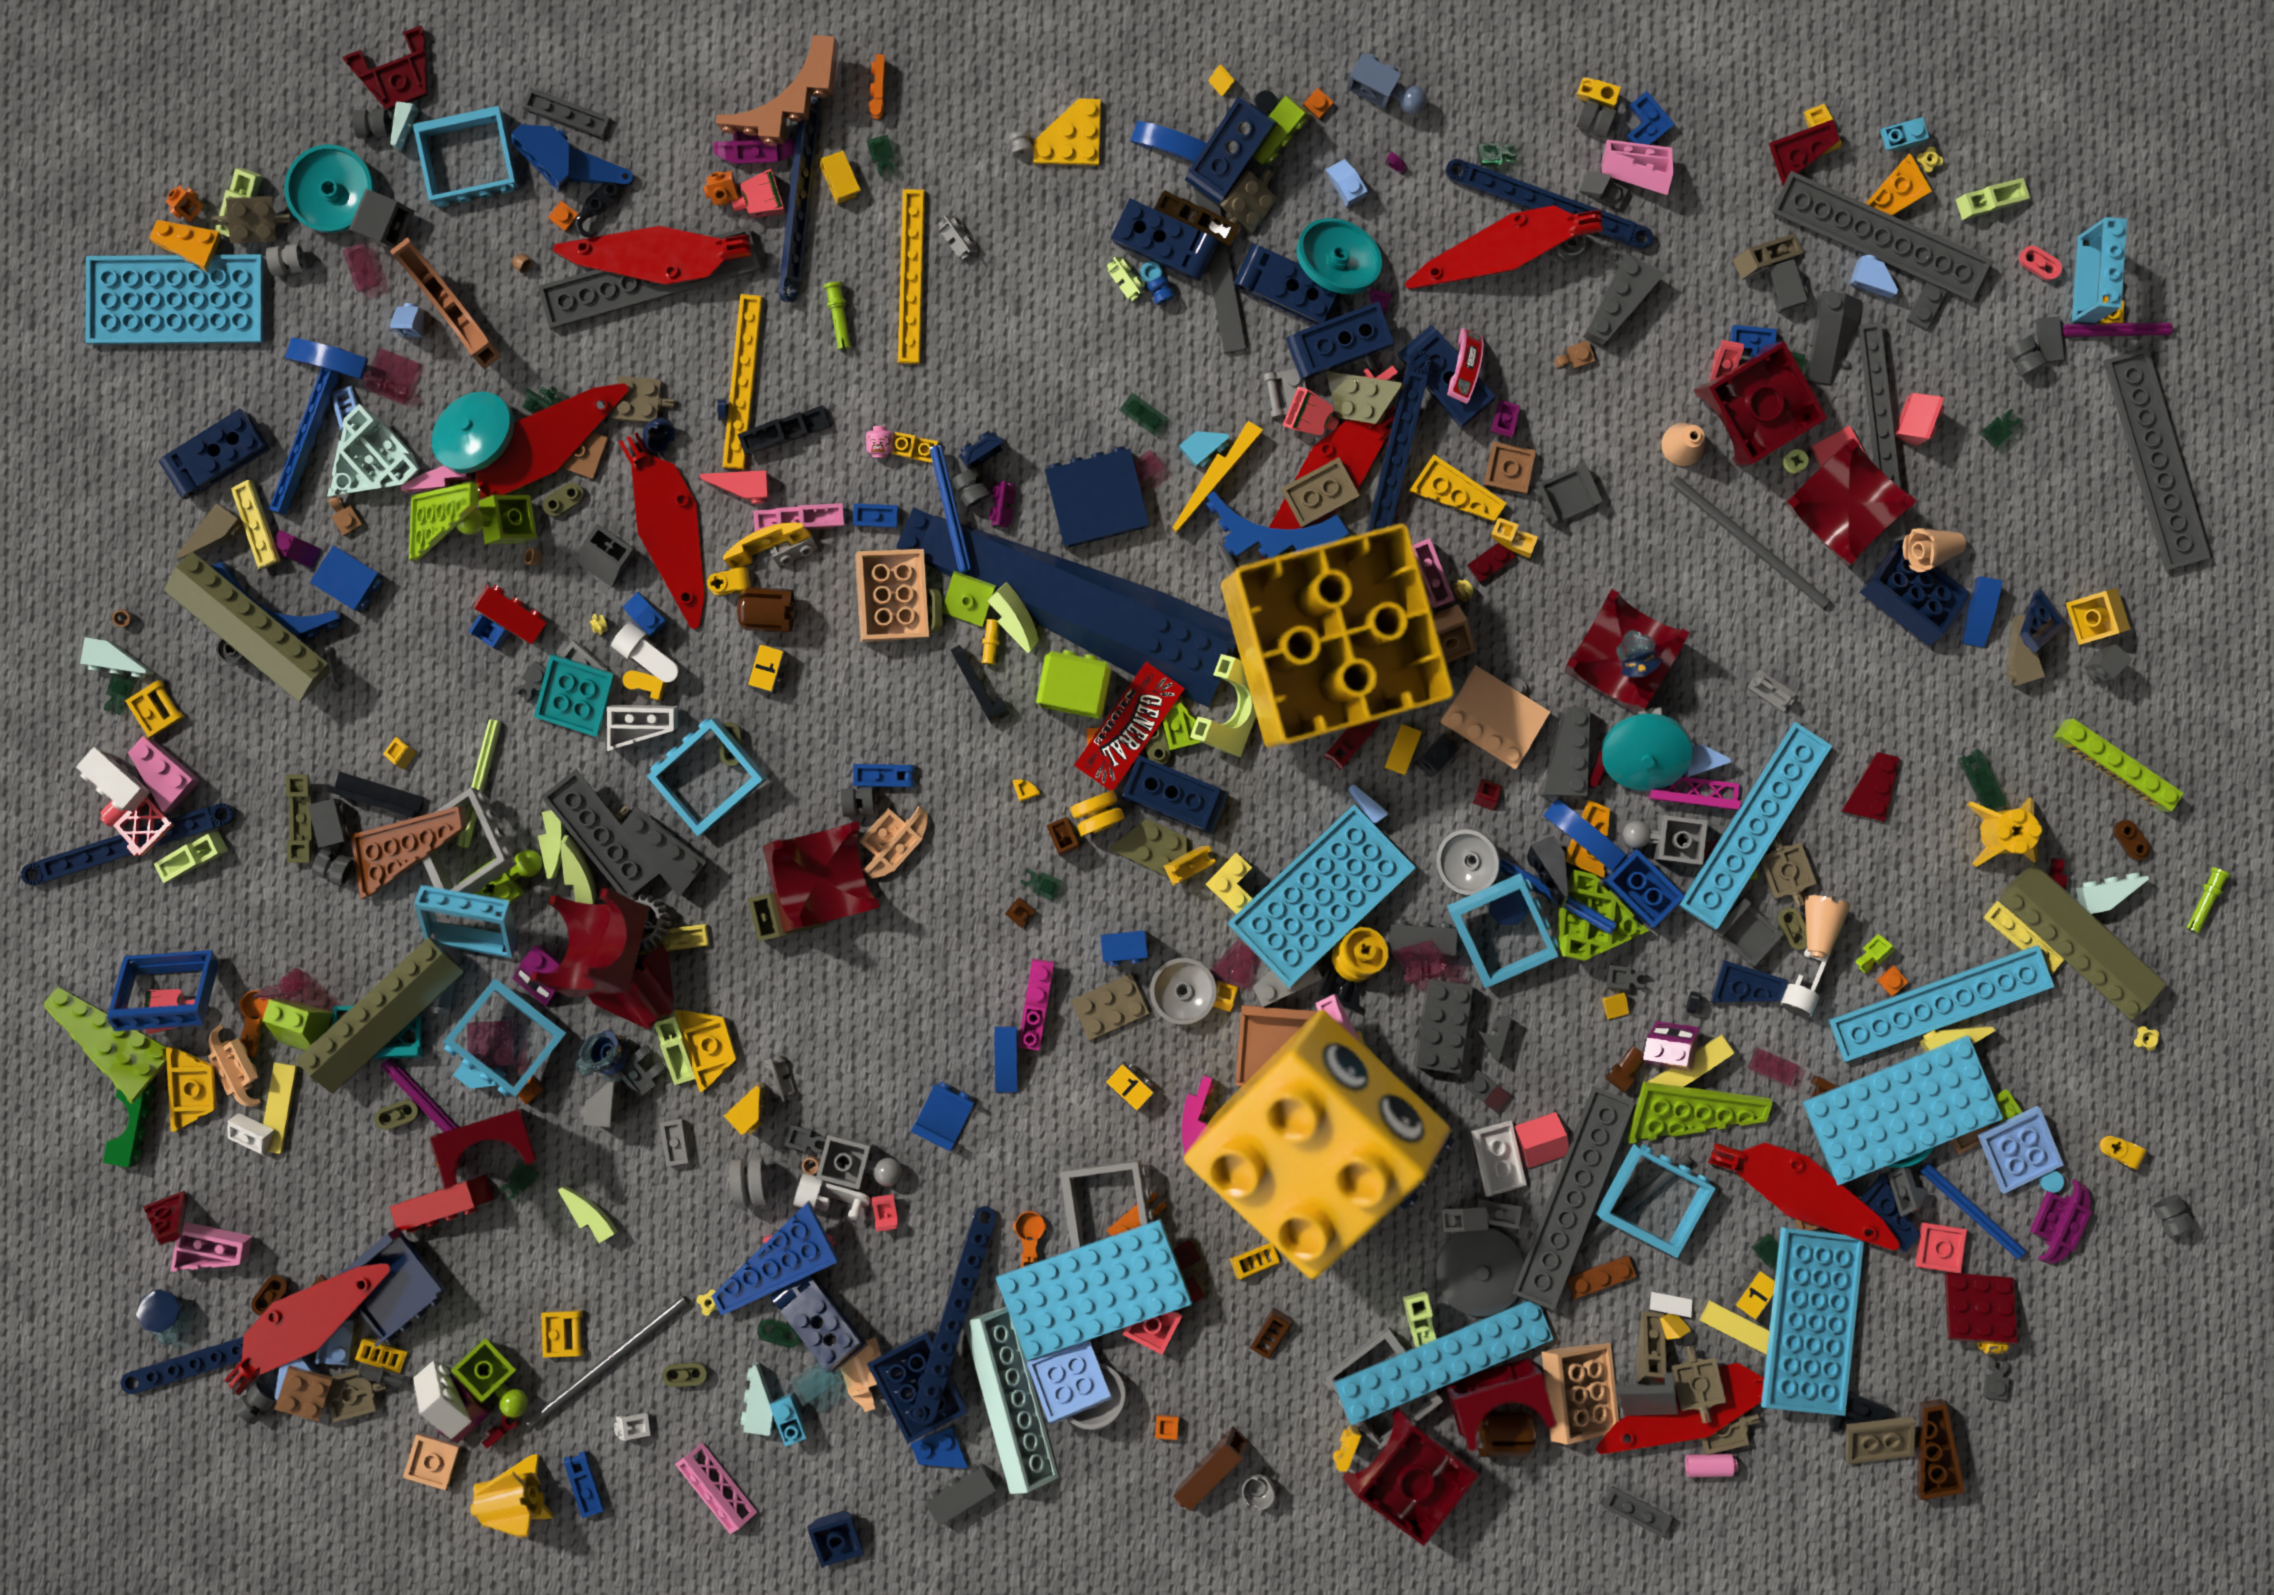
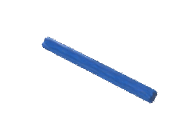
M936 445L930 448V453L959 572H968L971 570V564L943 448L941 445Z
M1502 858L1500 860L1501 872L1510 877L1521 873L1524 880H1529L1534 891L1553 901L1550 891L1546 885L1541 883L1539 878ZM1568 895L1564 905L1565 909L1609 934L1614 931L1616 927L1614 921Z
M1926 1163L1921 1167L1920 1173L2015 1258L2020 1259L2023 1257L2026 1250L1933 1166Z

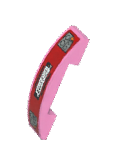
M1462 328L1457 345L1460 347L1456 370L1450 379L1447 395L1467 404L1478 378L1484 345L1482 336Z

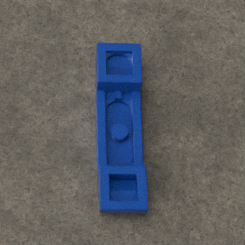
M1137 121L1130 142L1150 149L1152 147L1192 161V164H1194L1207 144L1182 132L1144 121Z
M291 337L285 359L302 364L307 363L361 380L368 363V358L328 345Z
M1556 799L1543 816L1576 841L1610 871H1613L1626 856L1613 842L1560 800Z

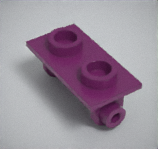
M1002 481L994 486L992 497L995 498L994 505L989 513L991 526L1000 525V527L1009 528V524L1012 523L1013 508L1006 507V503L1014 504L1015 484Z

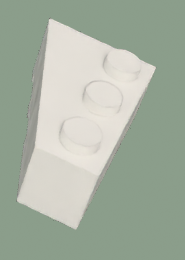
M93 747L76 766L82 772L80 776L90 784L93 782L97 786L96 790L106 798L109 796L113 800L111 804L120 811L127 810L133 812L150 791L135 776L127 772L128 768L125 765L120 766L116 762L118 758L114 754Z
M433 1360L413 1378L420 1415L447 1437L452 1439L472 1422L447 1367L442 1364L439 1365Z

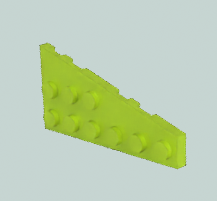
M466 483L411 495L409 561H418L478 506L480 491L478 490L477 483Z
M59 987L44 1002V1008L70 1033V1037L80 1044L88 1057L104 1074H107L114 1082L115 1087L125 1094L131 1104H133L167 1063L165 1046L136 1030L114 1031L106 1013Z
M1643 1082L1627 1141L1630 1144L1636 1143L1640 1139L1648 1138V1140H1655L1657 1137L1665 1135L1674 1137L1705 1132L1706 1129L1715 1127L1717 1129H1724L1726 1126L1734 1124L1743 1126L1767 1122L1773 1102L1771 1098Z

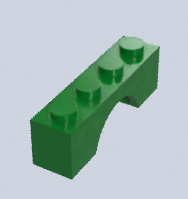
M153 1079L133 1104L127 1100V1097L121 1090L117 1089L115 1097L126 1106L129 1121L126 1130L119 1137L106 1142L102 1163L127 1168L136 1166L142 1156V1151L139 1150L140 1143L146 1135L144 1123L150 1114V1106H148L149 1097L153 1096L155 1089L154 1084H152Z

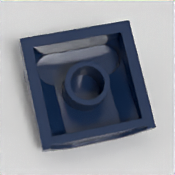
M987 431L979 437V441L975 444L969 443L961 448L960 451L962 453L959 457L968 470L973 467L977 468L1006 448L1004 441L998 437L996 432L991 433Z
M840 1511L818 1518L808 1525V1533L821 1568L864 1555L855 1527V1519L851 1513Z

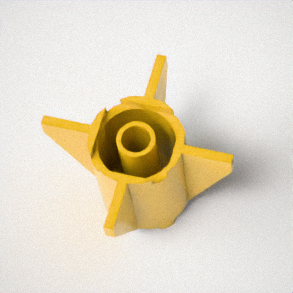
M2028 798L2019 809L1996 812L1974 802L1967 804L1968 807L1983 819L1980 827L1981 840L1986 848L1973 861L1972 865L1974 867L1981 865L1997 854L2023 853L2033 863L2039 860L2036 843L2039 840L2042 828L2034 817V800L2032 798Z
M538 1454L528 1456L491 1481L474 1485V1503L471 1504V1514L473 1517L478 1518L483 1527H489L523 1538L529 1536L531 1519L545 1520L553 1518V1513L543 1503V1492L539 1493L537 1487L541 1485L537 1477L540 1457Z

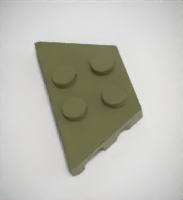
M1327 371L1326 374L1337 418L1373 424H1381L1387 410L1391 409L1395 403L1394 398L1400 390L1404 389L1406 384Z
M1146 818L1113 844L1109 850L1169 877L1164 865L1187 853V838ZM1185 879L1180 883L1187 885L1188 882L1187 879Z

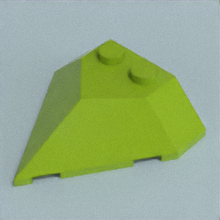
M1578 870L1572 871L1567 882L1568 895L1614 921L1616 927L1609 934L1564 907L1560 908L1559 906L1556 940L1563 957L1585 961L1649 930L1644 925H1641L1634 918L1635 915L1611 891H1608L1600 883L1601 880L1595 874Z

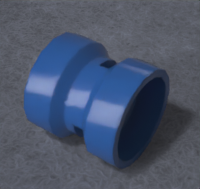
M1167 276L1158 277L1147 284L1149 291L1153 292V300L1156 305L1168 302L1176 296L1173 289H1170L1168 285L1169 280Z

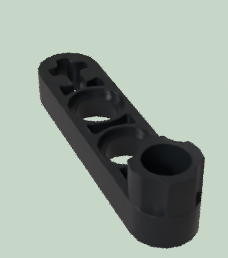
M960 644L950 649L990 724L1010 715L1001 697L991 702Z

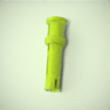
M843 282L826 283L823 286L827 290L828 295L827 307L832 312L837 349L844 350L843 340L845 348L850 349L851 344L844 311L847 303L843 299L842 294Z
M2215 867L2211 868L2212 873L2207 884H2203L2204 892L2186 926L2187 929L2200 934L2217 896L2220 897L2223 894L2222 888L2227 878L2231 877V874Z

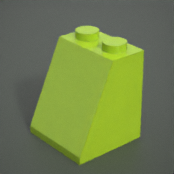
M269 999L262 1021L280 1043L306 1051L328 1030L333 1012L296 1000Z

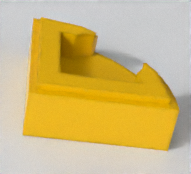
M1012 781L1019 801L1040 795L1037 787L1029 781Z

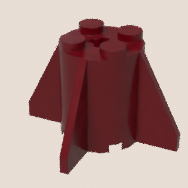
M663 945L644 958L639 957L640 961L635 963L629 992L588 996L591 1002L638 1026H643L644 1029L652 1027L656 1023L655 1020L662 1015L667 1016L674 1010L672 1006L674 997L669 955Z

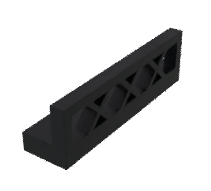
M343 772L338 773L335 786H329L327 791L412 818L419 817L425 799L423 796Z

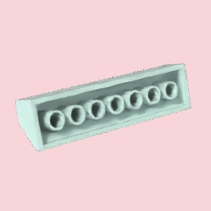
M1007 1307L966 1319L964 1328L1010 1494L1028 1493L1059 1478L1025 1354Z

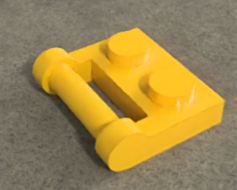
M161 680L153 682L125 700L148 738H153L184 718L182 712L177 710L163 687L165 685ZM156 692L170 714L166 719L151 697V694Z
M582 1310L547 1311L541 1313L543 1358L584 1355V1348H581L580 1318L583 1317ZM572 1318L573 1348L566 1349L565 1319Z
M1350 1424L1348 1430L1344 1429L1341 1434L1340 1442L1342 1444L1340 1450H1336L1333 1454L1336 1468L1340 1472L1348 1470L1361 1438L1359 1429Z

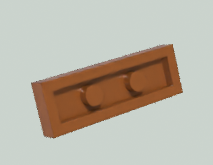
M1626 1255L1570 1275L1566 1281L1572 1298L1576 1299L1635 1278L1636 1274L1629 1256Z

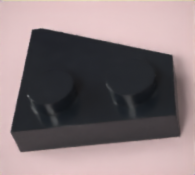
M1332 964L1319 995L1328 998L1334 994L1339 999L1341 1005L1356 1012L1360 1010V1005H1358L1359 982H1351L1341 977Z
M1848 1391L1845 1416L1835 1415L1830 1430L1832 1432H1839V1430H1846V1424L1885 1420L1889 1407Z

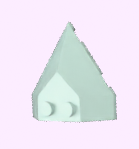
M358 404L343 420L342 438L338 443L332 471V485L328 490L327 496L404 485L419 470L413 453L382 419L362 404Z

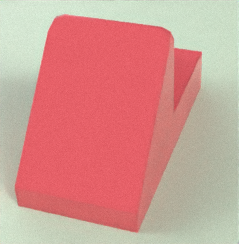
M1726 340L1721 341L1719 349L1715 350L1710 381L1738 367L1744 350V344Z

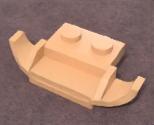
M918 806L911 818L905 822L887 808L861 837L859 842L874 854L873 860L862 869L864 875L872 879L885 876L892 871L894 872L921 842L928 814L923 808Z
M220 1024L209 1036L208 1042L211 1054L208 1058L211 1064L214 1065L215 1072L227 1095L232 1094L241 1105L248 1107L257 1106L261 1103L260 1100L251 1099L246 1094V1091L253 1087L251 1083L258 1078L256 1066L250 1062L247 1056V1049L240 1042L239 1038L232 1041L227 1040L223 1043L220 1042L218 1033L223 1028Z
M876 1337L865 1340L868 1345L841 1368L848 1394L854 1401L859 1403L864 1412L875 1409V1400L871 1386L877 1385L867 1363L882 1355Z

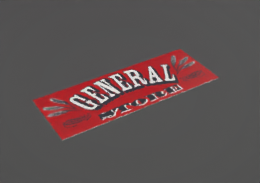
M1145 662L1074 766L1108 790H1115L1185 688L1148 662Z

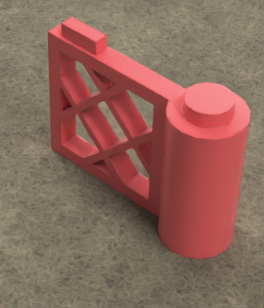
M148 795L133 812L118 810L111 804L113 800L100 812L102 815L101 820L107 826L111 827L113 825L129 843L127 848L136 857L138 855L143 857L174 826ZM147 803L150 806L149 816H140L141 808ZM154 819H161L165 823L158 831H153ZM129 820H134L133 832H127L123 828ZM140 820H148L147 831H139ZM139 835H147V842L140 847L138 845Z

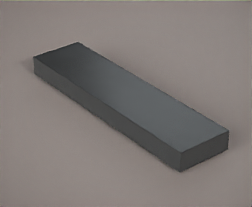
M529 88L522 106L523 110L601 139H605L612 121L608 116Z

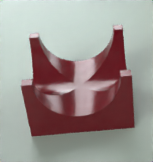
M1785 341L1764 346L1760 349L1761 352L1744 364L1693 390L1698 398L1703 399L1712 407L1724 424L1734 447V457L1732 460L1736 466L1751 465L1827 419Z
M1852 438L1831 456L1783 504L1844 565H1851L1883 530L1902 513L1911 508L1917 500L1893 483L1867 457L1859 443Z
M1611 589L1588 633L1573 656L1568 660L1565 673L1639 715V712L1646 710L1685 645L1690 632L1683 628L1669 627L1648 617L1627 603L1620 596L1619 592ZM1643 649H1653L1657 652L1656 656L1663 660L1658 669L1647 676L1629 678L1621 675L1623 667L1620 662L1631 653Z
M858 821L809 835L771 841L762 846L783 932L880 908L878 899L874 898L868 889L861 869L857 844L858 832L860 830Z
M602 889L600 898L607 903L605 905L575 902L557 895L550 896L549 905L562 915L566 923L569 935L568 950L563 962L555 970L549 973L532 972L530 981L569 997L629 992L648 906L610 889Z
M521 1109L429 1137L444 1190L453 1188L454 1185L458 1184L456 1172L460 1157L470 1145L481 1140L495 1139L512 1145L521 1154L526 1165L536 1160Z
M1529 1358L1471 1374L1445 1385L1459 1435L1464 1434L1469 1452L1478 1449L1477 1431L1483 1417L1492 1408L1503 1403L1519 1402L1534 1408L1536 1413H1540L1547 1428L1557 1426L1542 1373Z
M1396 1407L1392 1412L1394 1423L1390 1438L1379 1456L1364 1470L1357 1473H1350L1347 1470L1342 1478L1358 1499L1424 1547L1479 1474L1458 1452L1453 1453L1413 1422L1401 1409Z

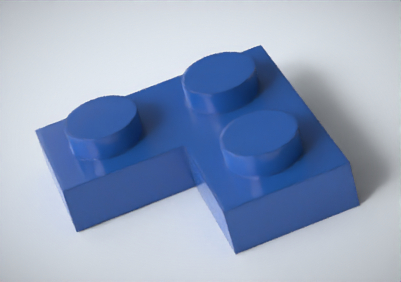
M1648 91L1629 106L1642 123L1631 131L1626 138L1630 143L1651 145L1675 125Z
M1732 325L1730 341L1744 344V350H1751V359L1761 352L1760 349L1764 346L1776 343L1777 329Z

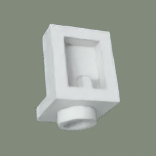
M648 1413L616 1417L617 1422L614 1423V1431L619 1439L626 1441L650 1436Z

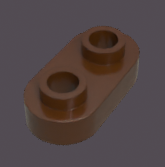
M2130 820L2118 821L2113 828V834L2128 857L2133 860L2145 859L2150 853V845L2136 824ZM2125 827H2128L2130 830L2128 835L2124 833ZM2138 845L2142 847L2141 853H2138L2136 850Z
M276 1274L265 1281L251 1301V1308L255 1314L261 1316L273 1302L284 1297L289 1289L287 1278ZM275 1282L281 1284L280 1289L275 1288ZM262 1300H266L268 1302L267 1307L262 1306Z

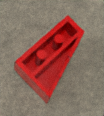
M487 584L473 605L474 609L532 645L546 624V621L543 620L544 615L535 609H532L530 612L524 608L525 603L516 597L510 599L504 595L506 591L497 585L492 587Z

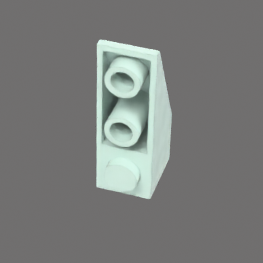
M84 638L80 664L88 665V670L102 672L103 667L109 668V673L123 675L124 671L132 672L131 676L145 678V674L153 675V671L117 644L105 640Z
M2138 872L2126 874V879L2118 880V877L2105 878V883L2097 884L2096 881L2082 883L2083 887L2076 888L2078 901L2091 914L2109 911L2145 883L2149 877L2140 876Z
M755 1362L753 1367L748 1369L747 1381H750L749 1390L746 1389L744 1395V1403H747L746 1412H742L741 1425H744L743 1432L770 1436L774 1424V1416L769 1406L772 1398L760 1364Z

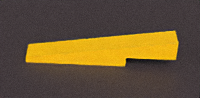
M1248 421L1226 458L1220 454L1216 455L1172 527L1174 533H1178L1207 499V495L1212 493L1259 438L1263 429Z

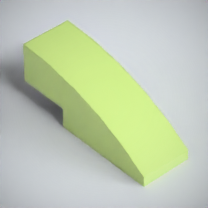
M235 168L231 187L225 192L219 216H225L227 197H256L263 175L245 168ZM226 225L216 226L215 231H219L220 234L229 237Z
M2024 178L1966 193L1957 198L1956 203L1962 220L2023 202L2030 199Z
M1006 582L995 591L987 602L1002 616L997 622L1029 653L1039 641L1037 631L1024 603Z
M550 810L542 812L546 834L539 835L538 840L547 879H554L562 862L560 843L566 835V827Z
M219 831L208 833L195 842L182 846L154 863L163 883H166L226 853L228 849Z
M565 835L560 843L564 885L574 886L575 902L594 904L597 892L590 867L575 842L569 835Z
M673 1011L667 1016L662 1015L655 1020L654 1026L660 1039V1047L674 1085L695 1079L676 1013Z
M568 1186L558 1190L578 1226L582 1228L588 1224L599 1243L618 1232L608 1216L589 1198Z

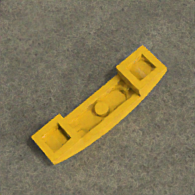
M803 523L772 525L740 540L723 555V560L731 569L740 568L753 563L751 556L786 541L793 546L812 537V535Z

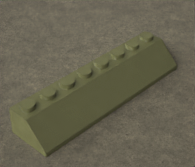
M191 551L175 567L164 591L299 703L331 672L327 662Z
M2035 862L2002 889L1999 900L2130 1020H2133L2148 1008L2166 985V982Z
M428 937L296 1059L297 1063L313 1080L334 1094L463 975L465 971L438 940Z

